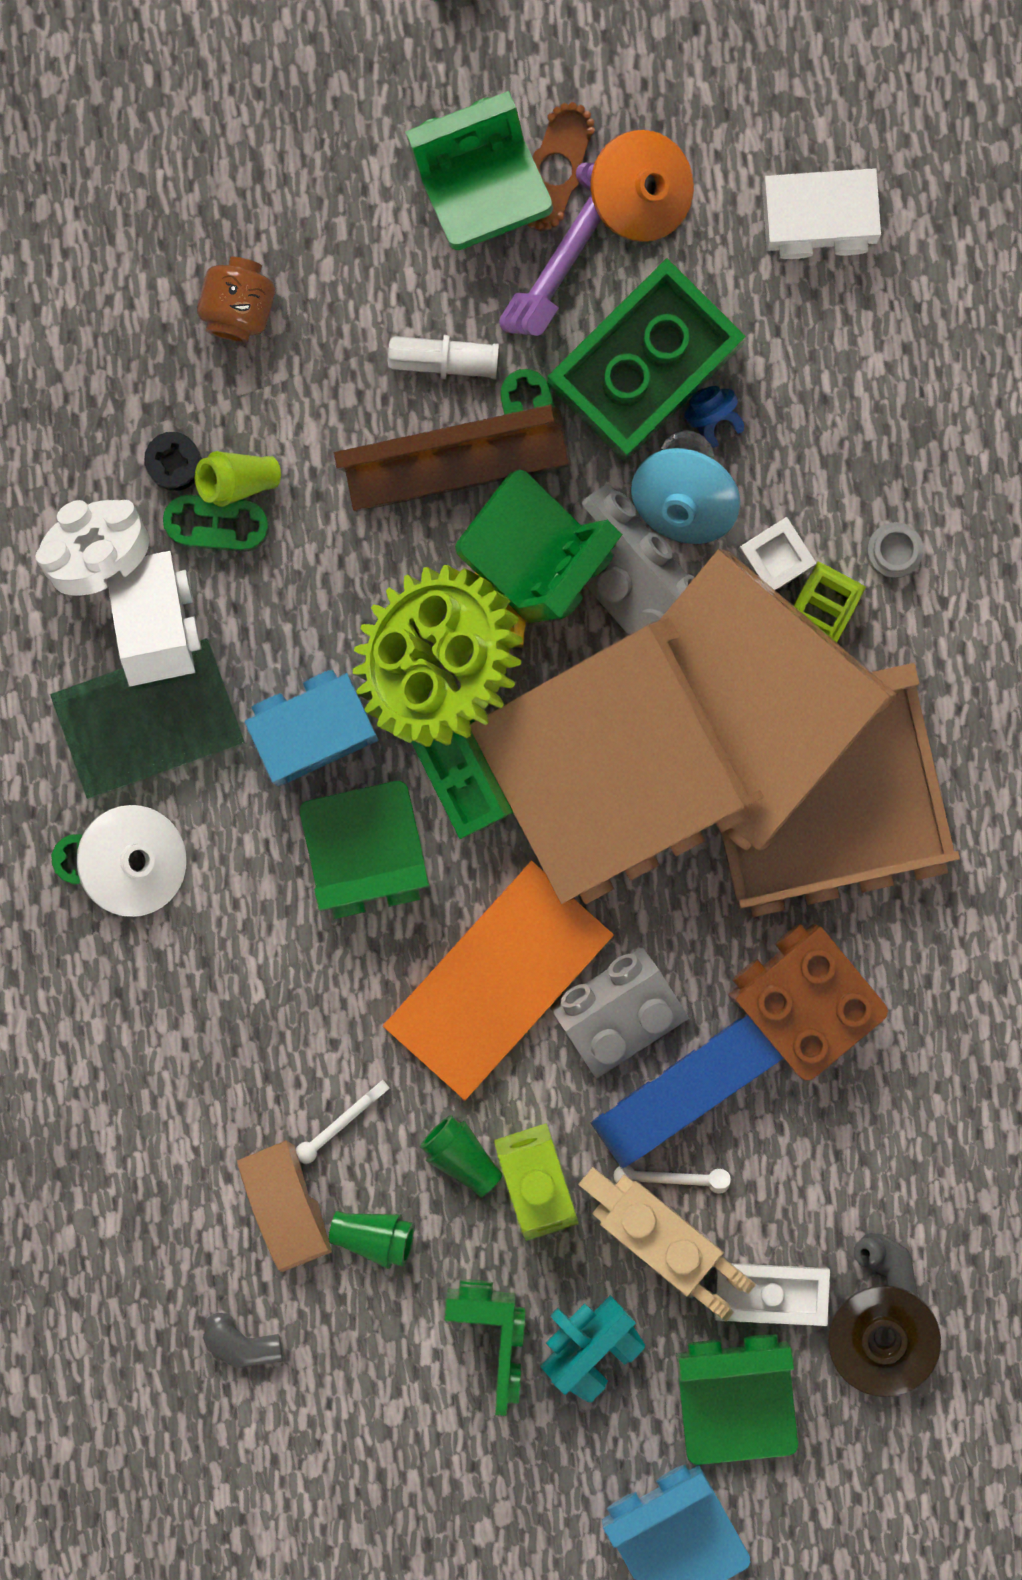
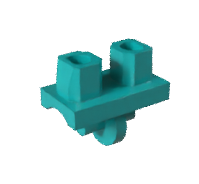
M611 1295L595 1311L584 1303L570 1318L557 1307L550 1317L557 1323L560 1329L546 1342L554 1352L540 1367L552 1380L551 1382L564 1395L571 1391L590 1403L606 1388L608 1383L607 1378L595 1365L609 1351L624 1365L630 1363L645 1349V1343L633 1327L636 1322Z

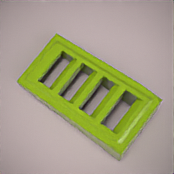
M817 561L793 606L837 643L867 587ZM818 583L847 597L844 605L841 606L816 593L814 590ZM807 603L836 617L833 626L803 612Z

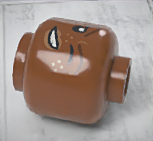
M232 256L228 265H216L207 270L197 306L199 318L207 324L206 332L230 341L247 343L250 336L258 335L265 331L275 296V286L269 278L260 274L262 270L260 263Z

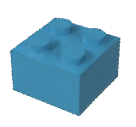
M333 669L302 683L306 690L303 694L287 701L283 694L280 693L251 707L255 716L244 720L272 783L277 787L379 741L347 673L337 677Z

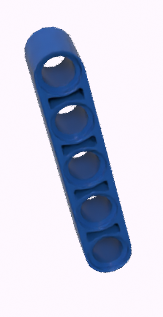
M747 1015L742 1019L739 1018L709 1039L708 1043L696 1051L693 1050L671 1065L659 1077L651 1082L648 1081L619 1101L617 1106L605 1114L602 1113L591 1121L590 1124L621 1169H623L784 1058Z

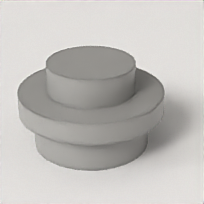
M899 522L887 523L879 527L872 534L867 547L868 559L872 567L885 577H905L919 566L923 557V543L919 534L909 525Z

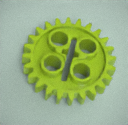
M444 565L440 574L429 567H424L421 582L408 574L405 575L403 582L404 592L402 593L388 587L386 594L390 604L386 609L373 604L371 609L378 618L376 624H362L360 627L365 634L370 636L368 643L354 647L355 652L366 657L365 663L352 669L353 674L366 680L356 690L358 696L369 701L364 709L365 712L378 719L377 726L408 743L414 740L426 747H430L434 739L445 745H450L453 731L466 738L470 737V720L472 719L487 725L489 723L485 711L487 705L491 704L502 708L504 705L502 699L497 694L499 687L512 688L515 685V682L505 675L506 669L521 665L520 659L509 654L510 648L523 642L522 637L509 630L519 621L518 616L506 610L510 600L495 591L488 580L470 570L463 568L459 572L449 565ZM414 623L419 629L418 632L420 633V635L426 640L434 643L433 647H431V645H429L425 640L421 639L418 636V634L413 628ZM474 651L471 660L468 662L469 656ZM441 664H442L448 671H450V672H452L453 674H455V676L457 677V679L459 680V682H460V684H461L460 689L458 688L456 682L454 681L455 679H454V677L452 676V674H450L449 672H447V671H445V670L439 668ZM433 688L431 696L427 699L429 692Z

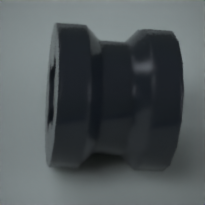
M165 432L157 435L148 444L145 451L144 464L149 476L159 487L168 491H181L195 483L196 466L202 458L196 444L188 436L179 432Z

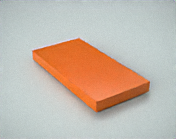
M531 860L383 1024V1027L463 1100H466L608 943L614 934L574 898L561 904L545 872Z

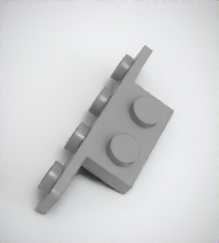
M606 484L583 500L582 505L596 522L608 519L623 535L611 550L614 556L610 564L599 575L590 578L585 585L625 632L631 635L641 628L659 621L695 577L687 574L674 560L671 548L667 542L658 534L650 532L636 516L635 507L629 498L623 493L614 490L609 484Z

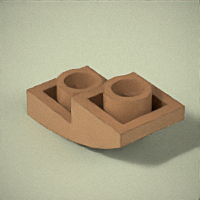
M286 1140L237 1160L254 1216L279 1271H287L332 1252L318 1201L308 1194L295 1145Z

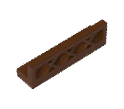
M552 405L334 452L337 469L346 472L352 508L356 512L503 481L510 472L516 470H524L531 475L572 466L561 411Z

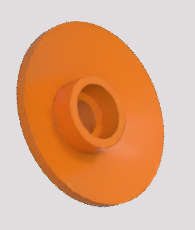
M635 130L623 133L607 143L594 163L591 174V196L594 207L603 223L622 238L637 242L661 239L678 228L685 219L692 203L694 182L689 162L676 143L658 132ZM649 175H652L656 182V190L653 195L649 194L645 188V180Z

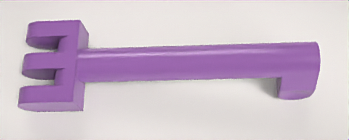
M585 162L578 166L576 178L586 189L591 191V174L594 163ZM592 196L585 203L528 294L515 293L500 317V327L504 332L538 336L549 325L559 309L550 300L601 221L594 207Z

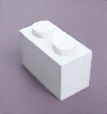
M876 168L765 176L762 192L767 251L779 250L780 258L800 259L813 256V248L835 246L836 255H857L868 252V244H877L881 236Z
M166 551L144 556L136 569L125 578L120 570L113 576L108 577L107 583L119 656L129 686L195 673L192 651L201 650V642L195 617H185L183 605L193 603L192 591L187 570L176 571L171 552Z

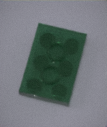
M208 638L200 640L201 650L192 651L195 673L129 686L124 669L121 668L50 694L88 800L246 744Z

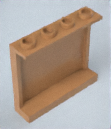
M718 549L660 620L669 617L679 635V638L668 643L747 795L749 796L761 790L764 798L747 806L752 817L724 831L731 840L743 849L749 850L753 845L759 851L768 848L772 844V837L878 712H883L897 694L729 550Z
M669 617L641 628L507 703L502 708L487 715L489 721L487 725L478 721L470 724L471 731L561 904L579 895L584 904L614 890L610 881L611 878L624 871L630 881L659 866L655 857L656 854L671 847L676 857L705 842L700 831L717 823L721 833L752 817L747 806L764 798L761 790L749 796L747 795L672 653L668 643L679 638V635Z
M915 662L871 672L894 691L897 696L883 712H878L772 837L771 840L773 842L768 848L758 851L752 845L749 850H745L731 840L724 832L721 833L738 909L751 907L753 917L784 911L783 899L805 894L807 905L840 898L838 887L859 882L862 893L894 886L892 875L914 870L916 880L947 874L949 872L946 862L960 859L958 851L954 852L916 688L919 685Z

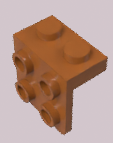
M799 923L775 943L780 952L764 965L758 959L754 960L732 979L737 987L728 995L740 1010L750 1017L801 1079L809 1081L817 1077L885 1020L888 1015V1008L821 926L812 924L805 929Z

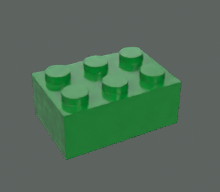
M666 258L548 375L547 383L549 388L626 463L743 346L746 336Z

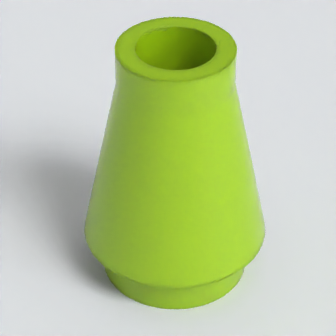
M214 451L207 458L201 459L195 470V484L200 497L204 501L213 502L220 507L264 490L275 489L281 480L280 465L273 456L258 457Z

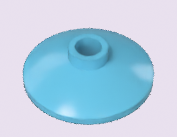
M681 448L658 451L647 457L639 465L632 480L631 494L639 515L656 532L674 541L688 544H703L715 541L730 531L739 515L740 494L732 476L717 461L697 451Z

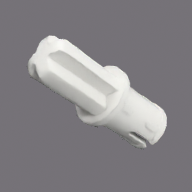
M444 335L443 340L395 336L389 342L388 365L392 370L440 373V379L445 380L446 374L496 379L499 344L488 345L449 341V335Z

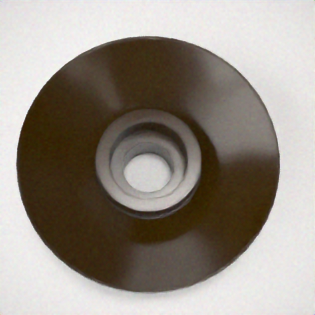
M873 1286L853 1294L839 1307L830 1325L829 1352L838 1373L855 1389L878 1397L899 1396L920 1386L933 1372L941 1351L940 1328L929 1306L914 1293L895 1286ZM880 1328H889L895 1333L896 1338L892 1344L882 1346L875 1341V1332Z

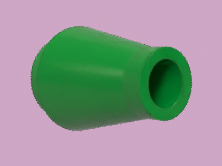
M451 1115L437 1124L420 1145V1148L428 1155L426 1158L428 1163L472 1189L479 1197L486 1195L503 1176V1173L494 1165L466 1121L459 1123Z
M336 1211L330 1226L329 1243L341 1246L387 1269H390L393 1264L404 1267L411 1252L415 1225L412 1222L403 1221L402 1214H357Z

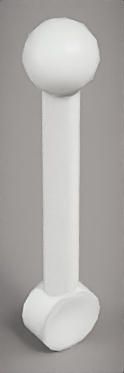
M380 1081L311 1142L300 1143L296 1147L299 1162L303 1164L313 1162L316 1159L317 1150L390 1088L385 1081Z
M629 1165L623 1169L619 1166L614 1171L616 1183L623 1175H626L633 1182L708 1186L711 1191L718 1194L726 1192L731 1181L729 1173L723 1169H715L709 1175L634 1171Z

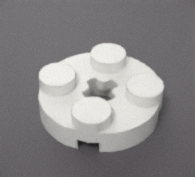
M77 500L66 504L57 513L58 522L45 535L35 557L45 576L51 580L59 592L75 596L88 595L108 588L104 579L113 576L119 570L124 578L134 571L146 555L150 539L143 525L142 518L131 501L103 500L87 505L84 501Z

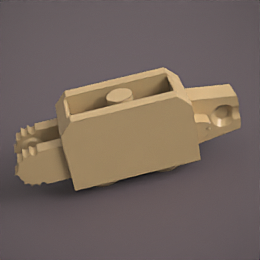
M592 1167L578 1184L600 1202V1205L592 1214L601 1221L600 1225L683 1294L687 1297L692 1294L724 1321H727L734 1311L730 1309L729 1304L719 1295L712 1294L700 1284L713 1266L725 1275L727 1281L739 1291L749 1294L756 1286L752 1280L722 1256L725 1252L638 1181L633 1182L626 1175H623L615 1185L597 1169Z

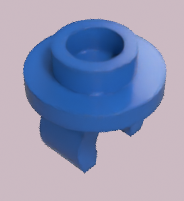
M709 386L691 397V405L684 413L685 419L691 427H698L700 436L712 448L719 445L717 438L714 436V427L719 421L728 420L738 434L744 431L743 420L734 411L738 404V398L732 389H720L719 386Z

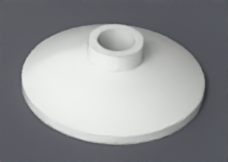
M120 806L102 813L85 830L77 851V871L85 892L98 906L108 912L121 916H143L162 908L179 890L186 871V850L178 830L164 815L144 806ZM135 850H139L145 856V865L138 872L132 870L128 862L130 854Z

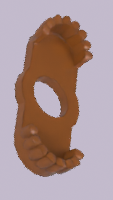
M571 102L569 105L562 103L560 107L553 109V113L548 114L549 123L541 147L532 156L539 173L540 164L543 159L552 154L563 155L570 161L572 166V175L564 184L551 185L543 179L552 199L553 211L547 217L527 224L529 228L537 231H549L553 227H557L559 222L564 220V212L571 192L580 183L576 178V170L583 161L591 136L595 133L593 127L594 120L591 118V113L585 111L583 105L577 106L574 102Z

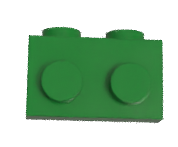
M509 91L494 97L479 99L471 106L440 118L428 119L420 126L405 131L416 171L452 249L463 250L547 217L552 213V199L524 140L517 108Z
M516 470L507 475L457 541L455 550L457 555L474 572L492 584L495 591L510 600L509 605L530 624L553 619L561 620L570 615L580 604L583 597L580 591L588 580L599 575L612 561L614 554L611 552V549L623 534L608 519L580 525L526 471Z
M392 781L307 800L300 806L299 813L316 888H314L319 911L332 910L333 919H339L365 913L364 902L386 897L388 907L421 900L419 890L429 888L430 883L409 789L404 782Z
M461 1279L459 1289L448 1288L445 1321L501 1325L495 1416H507V1403L519 1404L521 1363L510 1362L512 1346L523 1347L525 1307H515V1293L493 1292V1282Z
M775 1334L745 1337L744 1346L722 1348L721 1340H708L688 1343V1352L676 1353L686 1455L692 1464L703 1465L790 1456L797 1451L798 1437L791 1370H794L792 1347L788 1342L778 1343V1337Z

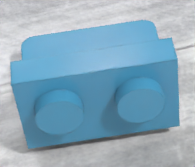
M684 1464L667 1472L656 1480L658 1488L640 1498L634 1492L619 1499L607 1508L610 1515L602 1519L605 1533L613 1547H617L634 1580H728L747 1569L750 1564L749 1553L700 1465L688 1470Z

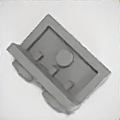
M639 948L631 954H625L615 959L607 970L585 984L572 987L563 995L561 1000L551 1006L553 1014L596 1079L690 1019L662 973L644 948Z

